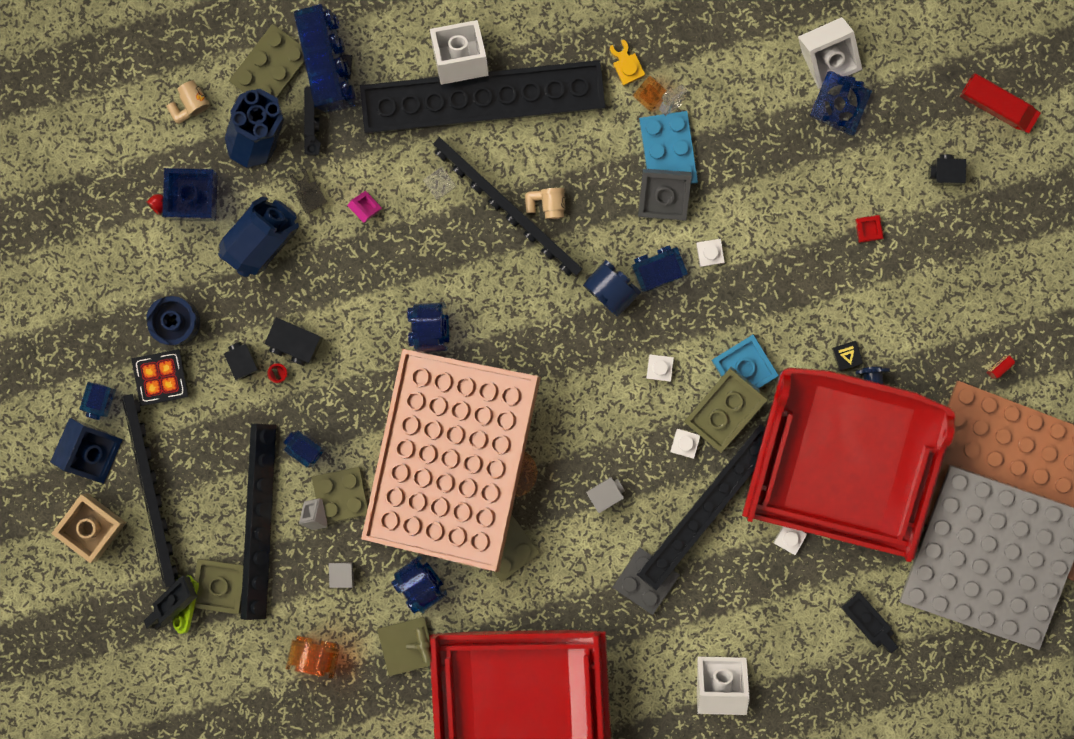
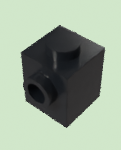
M951 154L940 155L939 158L933 161V165H929L928 178L932 179V185H964L966 183V159H954V155Z

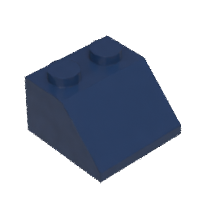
M69 418L50 463L63 471L104 484L123 439L87 423Z

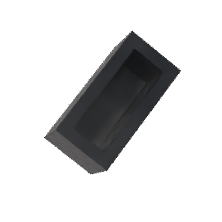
M276 317L264 344L270 346L268 351L281 357L283 353L292 356L291 361L304 366L306 362L312 364L323 337Z

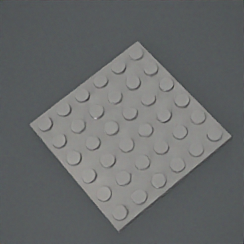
M949 465L899 601L903 604L1040 650L1074 562V507Z

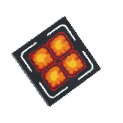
M181 349L131 358L140 406L189 397Z

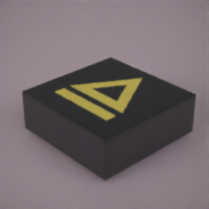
M856 341L832 348L839 371L863 364Z

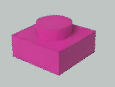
M367 191L352 199L347 205L363 223L382 209Z

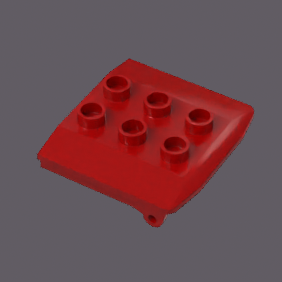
M792 367L784 369L780 373L742 516L747 517L749 522H753V519L902 556L905 557L907 562H911L915 558L947 446H950L953 440L955 414L950 407L909 390L829 370Z
M474 631L429 635V641L431 642L429 648L432 659L430 667L434 739H611L606 631Z

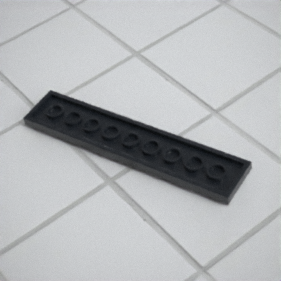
M595 60L488 72L489 76L442 85L440 84L439 77L360 85L364 133L366 135L605 110L601 61Z

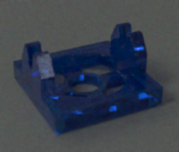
M828 71L810 117L853 136L872 91L864 87L863 81H855L856 78L841 76ZM843 85L839 94L834 96L828 94L829 90L834 86ZM850 88L856 95L857 107L849 104L847 96ZM837 97H842L845 101V107L841 111L837 110L834 106V100ZM825 101L830 103L831 115H828L826 111ZM847 111L853 114V117L847 121L839 120L840 113Z

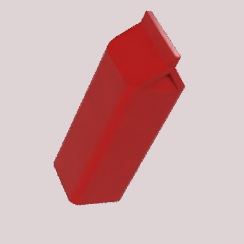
M976 73L970 77L960 95L964 100L1013 128L1028 134L1041 114L1031 104Z

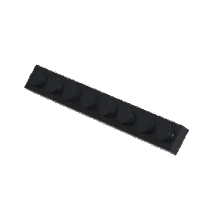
M440 137L433 143L436 149L434 154L443 162L448 160L453 164L452 170L461 179L466 176L472 182L469 186L477 194L480 195L483 192L490 198L487 202L496 211L502 209L507 214L505 219L515 228L519 225L525 231L523 236L532 244L535 242L539 243L543 247L541 252L549 260L555 258L561 264L558 268L568 277L571 274L577 277L582 271V267Z
M133 394L124 395L121 399L164 587H169L178 579L176 565L171 566L169 556L173 555L171 542H166L164 535L168 528L165 517H160L159 508H162L160 494H155L153 486L157 484L155 471L149 468L148 461L152 460L149 446H144L143 437H146L144 423H139L137 414L141 413L140 403L138 399H134Z
M251 423L240 618L243 620L266 619L276 443V425Z
M758 425L636 574L654 590L660 587L753 473L765 432L763 425Z

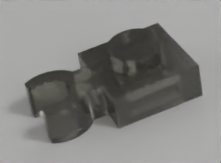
M303 168L301 171L304 174V178L301 181H297L293 174L290 175V179L294 185L300 187L294 193L305 213L309 214L328 202L316 181L309 184V173Z

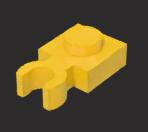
M622 40L623 50L617 52L614 46L611 45L610 53L619 60L614 62L613 66L622 85L625 86L644 77L645 73L636 54L628 55V44L625 40Z

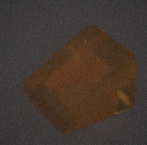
M649 75L633 94V97L651 112L667 94V90Z

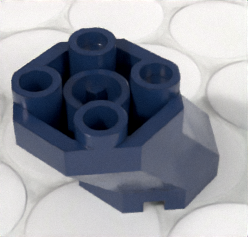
M262 89L249 90L240 94L230 111L231 118L225 135L230 159L247 169L269 162L277 148L276 144L284 122L278 98Z
M263 196L253 201L249 209L222 238L219 244L220 251L218 255L223 261H226L236 269L241 276L249 277L250 274L257 275L264 271L272 259L298 230L299 224H295L296 213L281 201L274 200L273 203L267 202L268 198Z

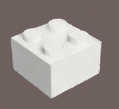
M478 20L430 29L432 48L441 85L489 76L487 58Z

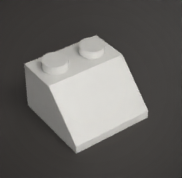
M842 17L798 36L802 54L818 89L862 70L854 31Z
M698 657V714L747 715L749 685L746 658Z

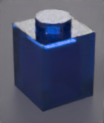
M87 382L79 410L85 411L86 417L100 420L101 416L108 417L116 389L94 382Z

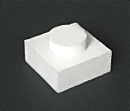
M721 239L696 243L700 267L725 263Z
M649 355L646 379L671 382L674 357Z
M676 429L670 452L694 459L700 435Z
M782 526L773 543L796 555L807 534L803 531Z

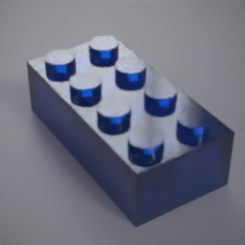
M322 4L293 11L314 106L325 113L354 107L353 99H356L353 86L349 85L347 78L350 75L349 65L347 61L344 62L342 52H345V46L342 38L338 37L337 29L340 28L337 15H333L331 10Z

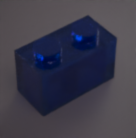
M669 245L657 250L658 255L649 258L648 254L634 259L635 264L631 265V269L641 294L688 275L677 247L671 249Z
M298 430L297 432L292 431L285 439L284 444L286 447L283 451L305 467L310 468L314 466L327 447L304 430Z

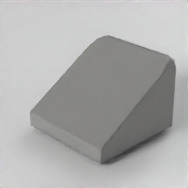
M322 499L309 500L303 503L299 521L300 525L311 530L327 528V519Z
M353 562L329 563V588H353Z

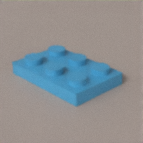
M687 111L639 118L646 169L691 172V184L698 183Z

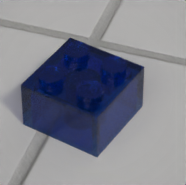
M164 168L162 217L167 220L216 222L218 173L213 169Z

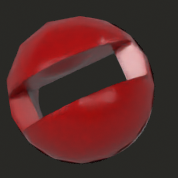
M155 194L146 201L149 207L158 215H161L168 207L167 199L162 201L164 196L161 194Z
M275 363L269 367L267 377L273 383H281L287 377V369L284 365ZM272 369H277L281 379H276Z

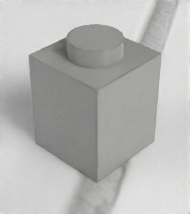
M611 477L586 491L598 513L624 499L621 493L625 492L619 480L613 481Z

